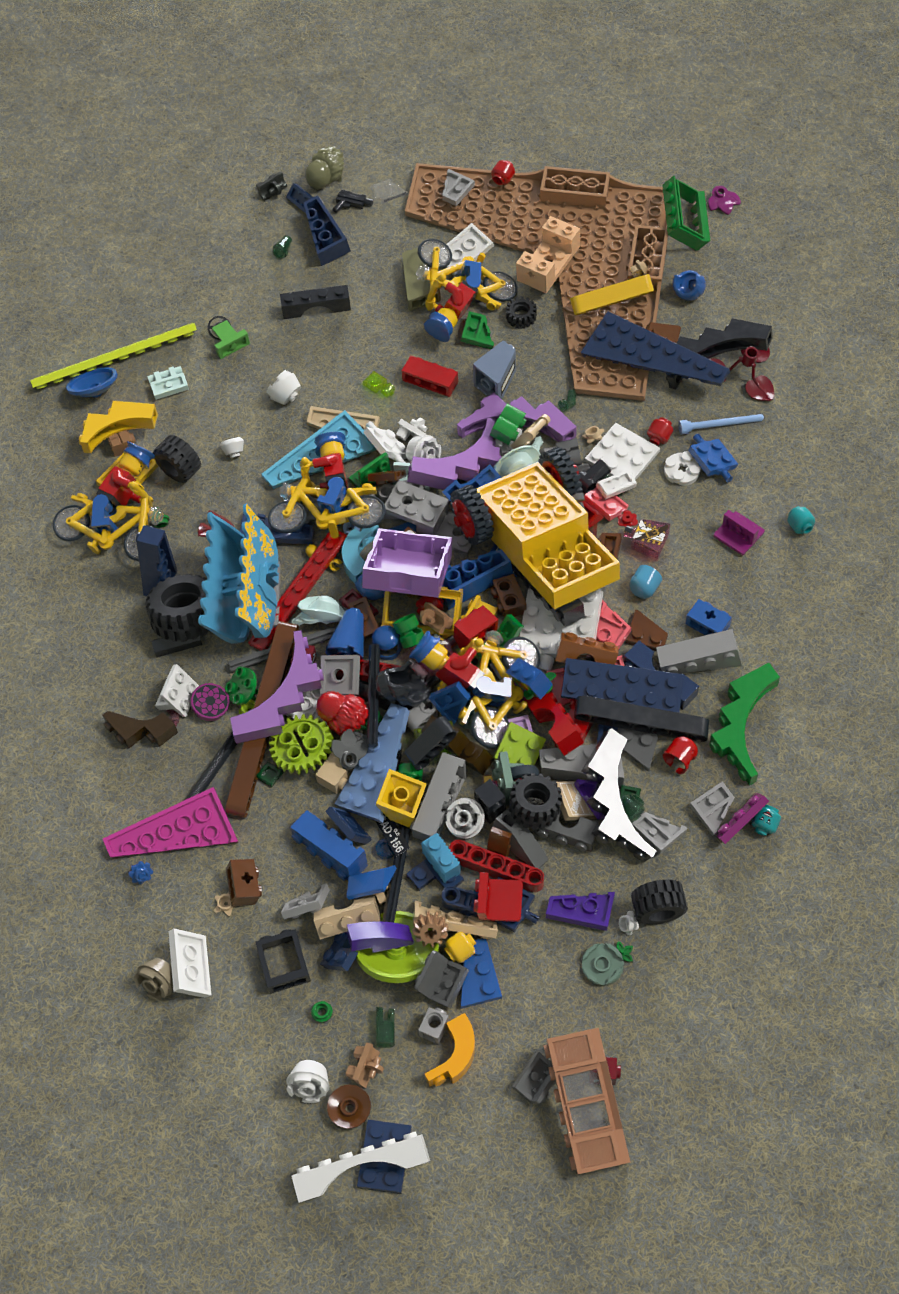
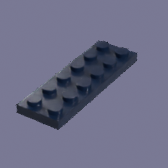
M566 658L561 698L576 700L578 696H590L679 713L684 674Z

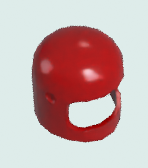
M683 736L677 737L662 756L670 767L673 764L674 758L677 757L684 764L685 768L678 767L675 772L682 775L689 768L690 761L696 759L698 748L691 739Z

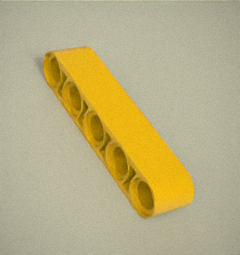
M647 274L570 298V302L576 316L654 292L650 275Z

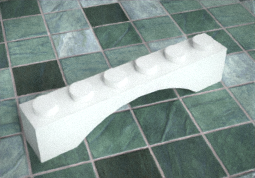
M415 1131L403 1135L404 1140L396 1142L395 1138L382 1142L383 1147L374 1149V1146L371 1145L361 1148V1154L353 1156L352 1152L339 1155L340 1160L331 1162V1159L317 1162L319 1167L310 1169L308 1165L296 1169L297 1174L291 1177L298 1202L300 1203L323 1195L329 1185L340 1174L358 1164L387 1162L407 1169L429 1162L430 1158L423 1134L417 1136Z

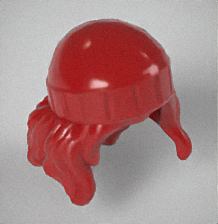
M327 691L318 698L316 703V712L319 718L325 721L327 726L340 736L347 729L352 731L359 730L360 725H365V720L368 718V709L364 704V699L353 694L342 695L339 692Z

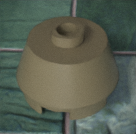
M154 958L138 967L134 981L137 987L142 985L148 991L146 994L148 997L160 1001L172 993V967L165 960Z

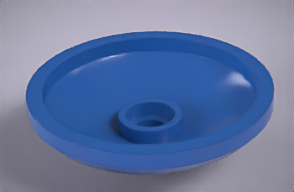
M97 368L73 378L67 384L66 389L69 394L78 397H99L114 384L118 374L114 368Z

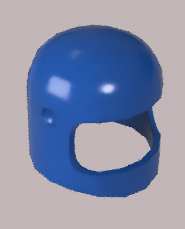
M388 625L380 626L374 631L372 643L379 644L380 650H389L396 645L398 646L395 654L391 656L380 655V658L387 661L395 659L402 649L399 634H396L395 629Z

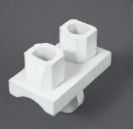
M422 418L417 419V421L412 419L411 424L403 419H400L398 422L400 428L396 435L403 441H406L410 434L413 438L427 435L424 433L427 431V427L424 426L425 420Z

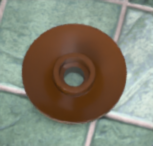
M343 1085L337 1088L330 1095L327 1103V1112L331 1121L344 1129H353L362 1125L369 1117L371 1111V1102L368 1094L356 1085ZM348 1105L354 1107L352 1112L346 1111Z

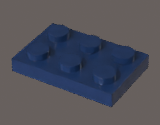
M368 1120L363 1148L373 1145L374 1149L383 1147L382 1142L395 1138L396 1142L404 1140L403 1135L411 1133L412 1126ZM387 1162L360 1164L357 1188L402 1194L406 1168Z

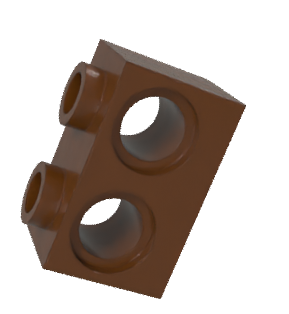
M511 574L492 580L493 588H490L493 599L498 601L496 605L499 614H503L504 618L509 614H512L514 617L524 614V611L527 610V604L515 575Z

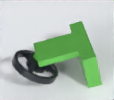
M215 316L209 321L207 326L209 335L215 340H221L215 344L216 353L220 359L250 344L246 330L243 329L237 333L227 318ZM216 318L223 319L222 322H218L215 326H210L212 320ZM210 329L213 330V332L217 335V337H215V336L212 335V333L210 332Z

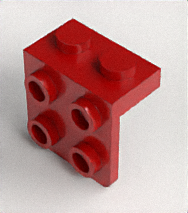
M480 872V878L476 879L475 892H479L478 899L474 900V912H477L479 920L519 922L522 910V881L490 879L488 873Z

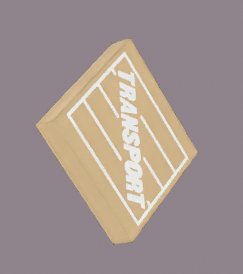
M576 781L556 782L557 787L561 789L562 802L560 808L565 821L579 820L580 817L597 819L575 788L574 783Z

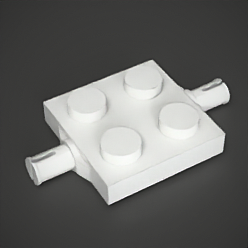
M368 422L366 424L367 428L363 433L379 453L383 454L386 452L389 458L394 461L406 463L403 460L407 458L405 446L396 439L394 432L389 429H379L373 422Z

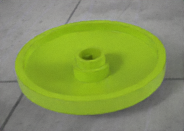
M396 911L394 923L409 926L414 944L374 953L371 948L357 950L356 960L364 972L377 980L388 983H405L416 980L425 966L427 956L433 950L439 953V944L435 942V946L432 948L430 943L424 947L422 941L417 942L416 935L412 932L414 928L413 914ZM384 913L380 914V922L383 921Z

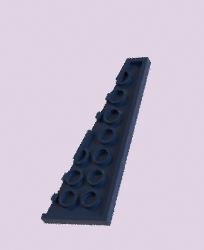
M607 311L581 351V355L584 357L590 356L601 361L604 359L615 364H627L634 368L652 372H664L670 376L672 374L678 375L684 379L701 380L703 383L721 386L730 373L729 368Z

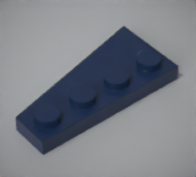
M243 512L240 532L246 537L242 530V523L247 521V518ZM258 513L257 516L271 531L276 543L313 544L315 532L313 525L303 524L301 528L294 532L279 533L270 527L268 518L264 514ZM275 517V519H272L273 524L277 528L285 530L294 528L300 523L292 521L291 524H286L282 518Z

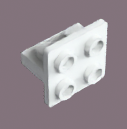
M175 664L171 668L155 707L159 710L174 709L182 717H186L191 707L192 693L199 685L183 669Z

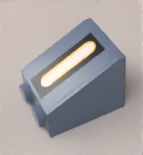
M503 340L473 363L474 386L486 396L495 393L503 399L516 372V350L511 344H507Z

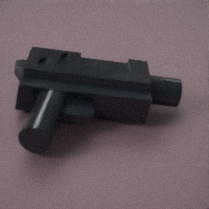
M341 190L336 197L337 204L333 207V211L338 213L343 207L363 209L364 205L372 206L373 200L368 199L364 194L359 195L351 191Z

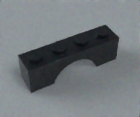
M348 285L280 294L284 319L299 318L306 310L313 307H326L334 313L351 310Z

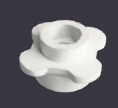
M628 911L627 915H622L619 918V927L627 935H632V932L639 928L633 911Z

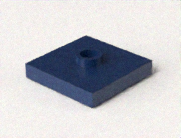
M329 807L325 811L351 841L368 844L372 840L369 834L348 811L335 807Z

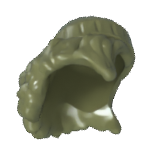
M327 146L326 148L319 149L312 157V162L305 171L307 183L312 188L321 189L334 181H342L344 157L340 149H336L334 146Z

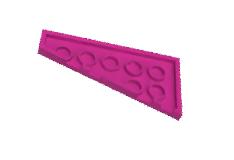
M214 787L103 838L111 858L239 842Z

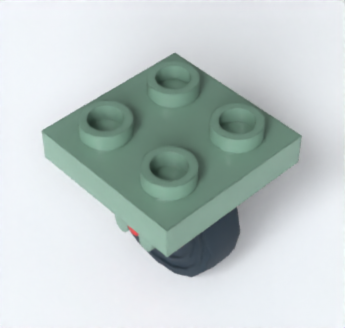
M507 751L499 752L498 758L494 762L495 769H492L493 781H497L498 789L505 796V806L509 805L512 786L516 783L517 779L522 780V776H530V773H535L536 776H539V770L536 766L524 765L523 763H509Z

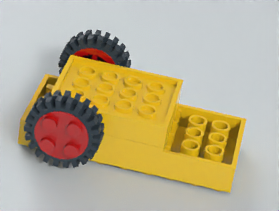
M555 447L541 453L538 462L477 489L473 488L472 485L464 486L453 491L450 497L452 501L450 505L453 507L451 510L455 514L454 522L458 528H461L462 535L465 534V539L470 544L472 543V545H478L491 539L503 550L510 561L554 609L620 579V562L588 530V512L572 497L576 493L583 492L581 488L582 482L579 481L581 477L577 466L574 465V461H570L571 456L569 454L566 455V451L562 450L561 447Z

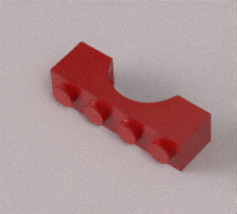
M552 692L544 695L542 699L534 696L529 700H524L539 723L555 721L548 733L564 756L584 743L580 736L583 734L577 724L572 725L574 723L573 719L568 713L564 714L566 711L560 702L556 704L558 701Z

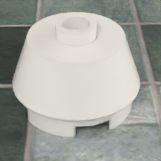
M285 370L277 376V380L268 387L266 393L270 396L271 400L286 405L289 401L293 402L297 398L301 385L294 373Z
M431 435L414 437L409 441L406 448L407 460L411 463L413 456L440 458L441 445L437 444L436 439Z
M460 798L448 807L446 825L449 831L456 837L463 839L471 838L482 829L484 812L480 804L475 800Z
M312 1060L298 1062L286 1080L288 1094L291 1097L295 1094L303 1098L302 1102L304 1103L319 1102L321 1097L326 1096L330 1088L326 1068Z

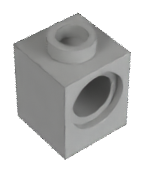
M429 1007L418 1030L419 1037L439 1045L447 1028L446 1023L449 1022V1015L440 1008L432 1009ZM432 1021L441 1023L437 1028L429 1026Z

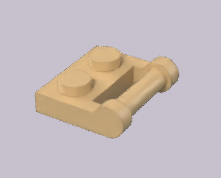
M546 414L541 415L510 445L512 449L527 445L539 433V430L550 423V417Z

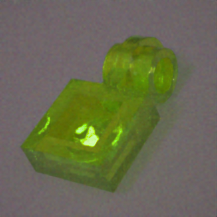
M375 371L363 381V385L374 393L381 390V393L387 398L394 395L395 387L391 383H387V379Z

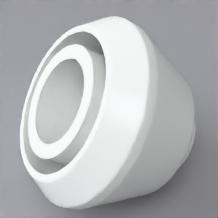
M241 437L228 439L221 442L220 448L226 456L230 455V458L241 456L240 452L243 451L244 440Z

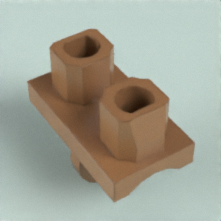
M425 602V609L420 612V622L423 625H428L438 634H443L445 629L450 630L453 619L430 602Z
M366 1043L365 1046H356L353 1054L354 1058L359 1060L358 1065L348 1066L345 1073L349 1079L355 1081L363 1088H367L370 1078L374 1079L376 1073L382 1074L384 1068L379 1065L381 1061L379 1057L380 1052L371 1043Z

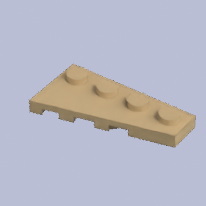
M311 406L307 424L316 429H321L343 411ZM347 412L364 431L367 428L366 424L370 421L377 428L379 426V416Z
M415 900L413 922L414 920H419L418 916L420 913L426 916L428 910L431 915H434L437 911L439 917H445V923L448 924L446 932L461 931L465 935L470 933L478 935L483 939L497 937V922L479 920L475 916H469L467 919L460 912L452 910L449 913H445L438 906L431 905V908L421 906L422 902Z

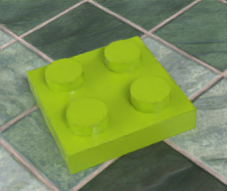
M509 722L493 758L497 760L499 752L507 751L509 763H523L524 765L534 766L539 756V750L542 749L546 739L513 722Z

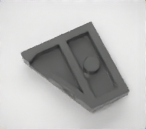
M619 728L618 733L628 739L623 751L631 759L643 765L645 770L649 771L658 735Z

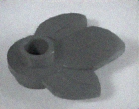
M351 729L344 731L340 741L332 740V752L339 758L340 765L345 769L354 768L359 759L363 758L368 750L367 740L357 741ZM349 755L350 761L347 763L346 756Z

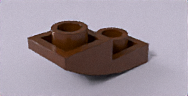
M492 827L487 850L508 857L512 833Z

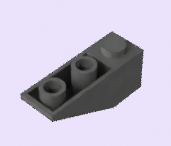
M506 809L495 819L492 827L512 833L510 851L527 865L538 869L541 868L549 860L530 830L524 828V824L521 823L519 825L516 823V818L513 819L509 809Z

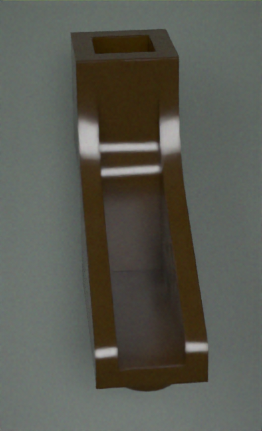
M107 711L102 715L105 723H103L105 728L110 733L113 731L116 734V740L121 745L125 744L128 748H131L145 736L152 744L155 742L160 747L178 733L175 724L164 712L149 720H138L111 711Z
M432 715L421 732L423 733L437 717ZM453 726L457 735L445 749L458 758L465 760V764L469 768L484 775L494 758L484 747L470 741L460 729Z

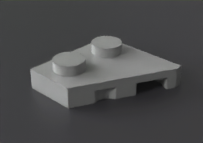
M448 169L444 184L445 188L442 194L443 200L457 206L475 186V181Z
M722 781L689 805L711 835L714 836L735 797Z
M647 812L631 823L643 840L659 854L687 831L686 826L681 825L680 828L669 824V820L657 818L655 815Z
M327 883L321 885L320 891L313 895L307 892L285 903L281 911L283 918L295 919L304 913L319 911L330 891Z

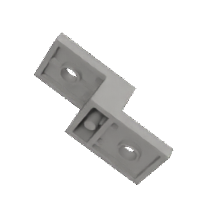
M398 480L385 503L386 513L417 525V534L452 537V551L467 556L472 543L470 544L465 539V534L459 537L453 535L455 531L461 532V528H458L454 522L455 514L448 511L449 499ZM404 500L412 501L409 505H405L402 502Z

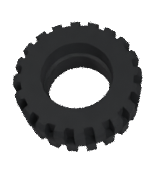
M179 574L173 578L168 577L163 582L160 581L156 587L150 590L145 605L151 628L158 636L177 642V640L185 642L188 639L195 640L199 636L203 637L210 631L198 623L199 616L204 615L200 599L206 598V594L202 589V581L207 580V578H202V576L197 574L195 576L191 574L181 576Z

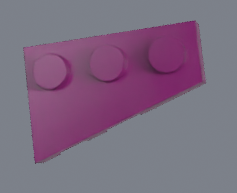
M755 792L744 806L732 816L733 818L719 828V833L716 837L726 844L769 800L764 795Z

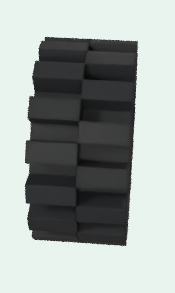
M521 296V299L515 297V301L511 299L510 303H507L506 319L508 323H511L512 327L516 325V328L522 326L523 329L525 325L530 327V323L534 324L537 308L533 300L529 302L528 297L525 300ZM518 310H524L528 313L524 315H518L515 312Z

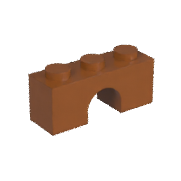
M570 632L566 634L561 633L555 661L565 663L566 658L577 659L579 655L587 653L594 657V662L615 665L618 657V646L608 641L604 643L596 641L592 637L582 638Z

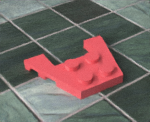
M602 600L596 641L603 643L606 641L612 642L618 646L619 650L631 632V627Z

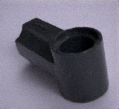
M599 459L587 471L579 473L581 477L579 481L582 482L581 488L584 494L595 489L597 482L601 481L611 472V469L603 460Z

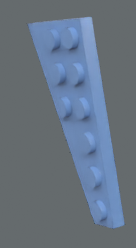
M391 703L378 726V746L375 748L368 747L366 755L358 761L335 802L337 807L383 823V812L375 804L388 770L396 771L398 763L396 757L402 746L400 742L401 736L405 732L410 713L406 707Z

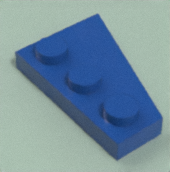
M486 939L475 940V954L464 961V967L469 969V972L462 985L461 1009L502 999Z

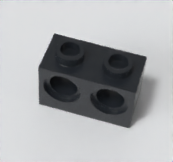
M491 779L474 790L475 801L480 804L484 812V818L491 824L506 810L505 796Z

